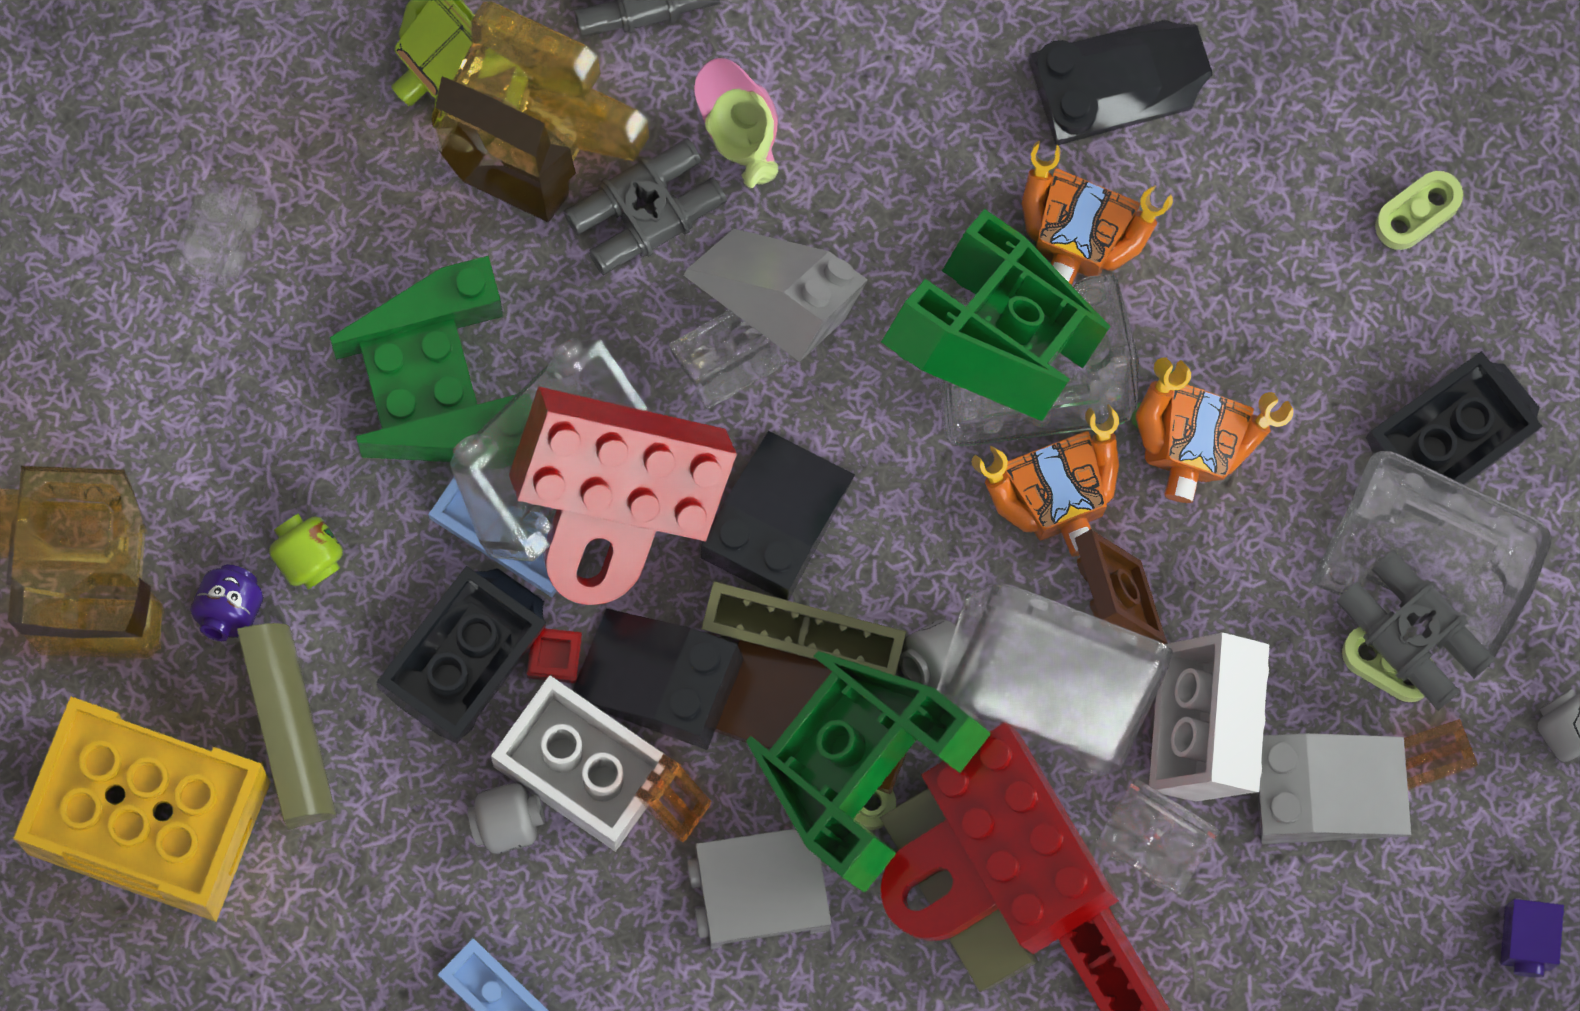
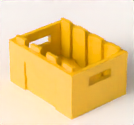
M70 696L13 839L29 856L217 922L271 781L261 763L213 747L212 751L124 721L117 712ZM120 786L125 790V798L121 803L110 804L107 801L106 794L111 787ZM161 803H168L173 808V814L167 821H158L154 817V809Z

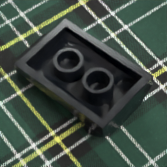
M1167 20L1075 42L1064 40L1052 41L1046 44L1040 51L1029 53L1028 57L1055 145L1066 144L1192 110L1198 93L1212 76V69L1198 26L1196 24H1181Z
M1480 351L1371 430L1366 439L1376 462L1412 505L1428 513L1441 506L1446 499L1538 432L1543 426L1537 420L1540 407L1506 365L1490 362L1484 353Z
M466 566L377 680V687L399 708L437 735L458 744L462 737L466 736L473 729L478 716L546 627V622L543 618L544 600L498 568L489 571H473Z

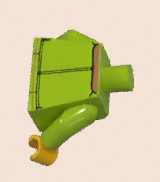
M410 0L406 4L399 30L400 40L395 45L394 50L409 69L392 85V89L407 105H414L427 91L436 99L442 76L492 98L515 89L517 85L524 88H532L540 82L544 70L538 71L536 74H528L522 69V67L534 62L535 55L524 53L519 57L515 68L508 66L513 59L463 0Z

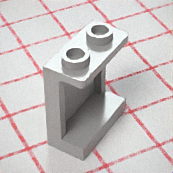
M795 828L697 843L695 849L696 858L687 859L691 888H701L704 907L695 908L699 938L709 937L711 949L721 948V945L726 943L809 931L810 934L830 931L831 919L821 860L806 848Z

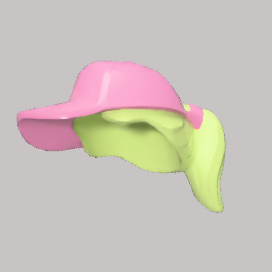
M726 58L710 60L699 71L694 85L695 98L706 129L721 155L730 161L746 166L745 171L741 175L746 186L753 188L756 184L768 183L778 173V165L774 161L772 146L778 129V115L774 103L766 89L756 84L736 63Z

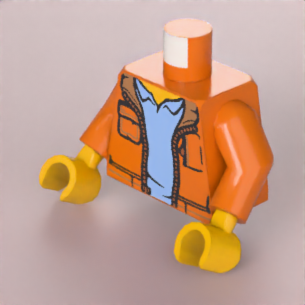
M1037 141L1031 151V161L1035 169L1029 171L1021 202L1026 232L1032 240L1037 242L1035 248L1047 260L1051 261L1052 266L1071 285L1077 273L1097 279L1102 270L1115 271L1139 255L1157 226L1156 216L1164 214L1172 206V195L1167 197L1162 208H1156L1150 202V195L1155 190L1156 185L1148 188L1142 194L1140 202L1058 168L1055 169L1052 177L1049 170L1057 166L1060 159V148L1056 145L1054 158L1050 161H1043L1037 156L1040 141ZM1140 204H1141V207H1142L1143 211H1138V210H1139V207H1140Z
M1164 357L1157 359L1154 363V373L1159 380L1151 383L1136 412L1135 418L1143 446L1145 447L1146 462L1155 467L1170 471L1164 496L1177 502L1193 503L1198 481L1224 480L1227 475L1232 474L1271 432L1269 425L1275 427L1284 426L1292 419L1293 408L1288 401H1285L1277 411L1270 412L1277 404L1278 398L1275 393L1268 392L1264 393L1259 399L1258 407L1261 413L1258 416L1253 415V407L1188 385L1191 379L1189 367L1182 360H1179L1175 370L1171 373L1173 365Z
M1107 404L1109 417L1102 424L1095 423L1096 418L1092 408L1085 412L1087 424L1096 433L1092 439L1089 431H1085L1010 461H1007V457L1003 452L990 446V451L994 455V461L991 466L985 468L982 459L976 455L973 456L971 461L973 468L987 477L985 485L1000 516L1023 532H1034L1040 541L1062 533L1072 557L1080 555L1075 538L1091 529L1089 522L1103 517L1107 503L1114 498L1119 459L1116 435L1113 432L1119 425V417L1109 404Z

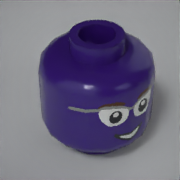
M226 564L221 568L207 571L190 606V611L193 619L200 625L201 633L206 637L223 642L228 637L238 638V628L253 625L263 602V594L261 588L257 585V578L251 572L239 566Z

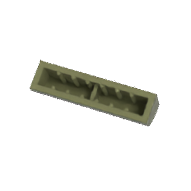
M715 581L712 585L701 630L816 659L813 656L817 651H821L893 675L896 674L906 636V631Z
M267 623L238 628L237 631L283 821L288 830L337 818L291 627L282 623Z
M929 788L880 817L898 850L946 820ZM939 871L918 885L930 905L951 890L953 879L950 872ZM999 909L961 933L949 938L979 992L986 991L1039 962L1035 954L1019 945Z

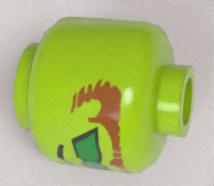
M296 514L274 529L279 538L270 545L269 555L290 585L300 586L304 584L309 590L341 568L337 561L342 557L343 549L321 517L315 516L303 521L300 515Z

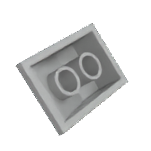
M732 229L688 267L683 275L799 362L846 319L868 279L855 271L848 262L839 259L830 251L738 229Z
M1314 733L1263 736L1261 754L1262 773L1259 782V792H1257L1261 844L1411 837L1404 737Z

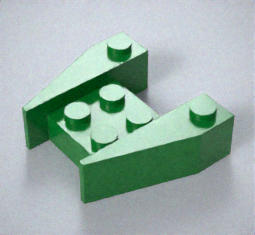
M984 209L964 232L942 269V272L954 279L961 287L974 293L973 299L967 306H964L930 281L924 279L904 302L881 343L921 371L1039 421H1043L1070 380V378L1052 367L1051 363L1061 353L1083 369L1111 326L1024 235Z
M489 255L441 267L330 337L336 360L362 353L382 429L356 436L361 457L490 465L515 458L531 410L526 392L477 404L457 330L458 328L503 317L501 299Z
M817 651L813 657L831 670V674L771 749L752 736H749L746 743L806 848L839 876L865 893L895 856L896 852L854 819L916 740L960 773L991 733L933 687Z

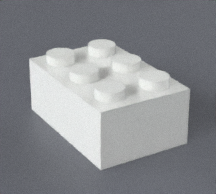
M1218 633L1169 643L1160 647L1149 791L1190 801H1203L1259 792V782L1262 773L1261 754L1263 729L1265 726L1266 684L1269 675V644L1226 633Z
M550 675L491 755L495 769L514 782L524 786L534 796L538 795L544 803L615 852L673 772L672 759Z

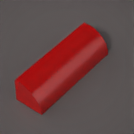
M1110 908L1105 909L1058 939L1100 1011H1171Z

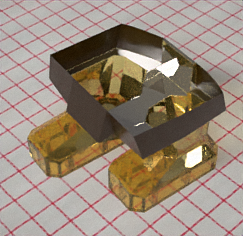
M492 1L483 2L471 21L472 44L455 78L451 80L442 76L431 118L438 150L464 183L549 223L569 196V182L576 174L573 161L578 152L583 150L635 162L650 137L648 122L636 109L592 89L601 72L598 56L589 47ZM484 156H487L504 166H479Z
M21 466L19 490L0 488V558H8L6 585L11 586L8 622L25 636L27 641L40 655L150 659L162 648L160 638L162 614H164L165 609L151 592V586L142 580L144 534H148L131 483L124 470ZM50 498L105 502L114 512H111V510L105 505V503L63 502L46 500ZM82 593L137 595L136 600L79 598Z

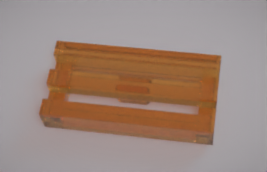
M1460 719L1404 738L1405 750L1454 733L1457 741L1405 759L1406 770L1461 752L1463 756L1462 760L1407 778L1408 791L1475 768L1478 765Z
M663 754L658 761L663 768L662 772L659 775L651 771L646 778L652 785L651 788L646 791L640 787L635 796L670 835L684 842L711 805V800L677 761ZM673 780L690 800L696 804L692 810L687 807L683 800L669 786ZM661 796L685 820L682 825L659 800Z

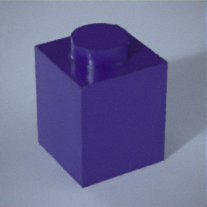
M1513 899L1505 905L1500 965L1513 966L1515 975L1533 978L1544 977V971H1551L1560 965L1564 905Z

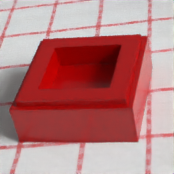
M544 628L530 647L527 678L546 680L550 675L559 682L576 683L582 632Z

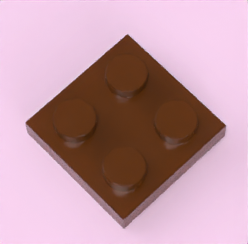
M1092 529L1077 536L1075 541L1080 554V558L1077 559V565L1081 575L1089 584L1093 597L1090 600V608L1096 620L1102 626L1107 625L1122 634L1127 641H1133L1150 652L1167 644L1141 560Z

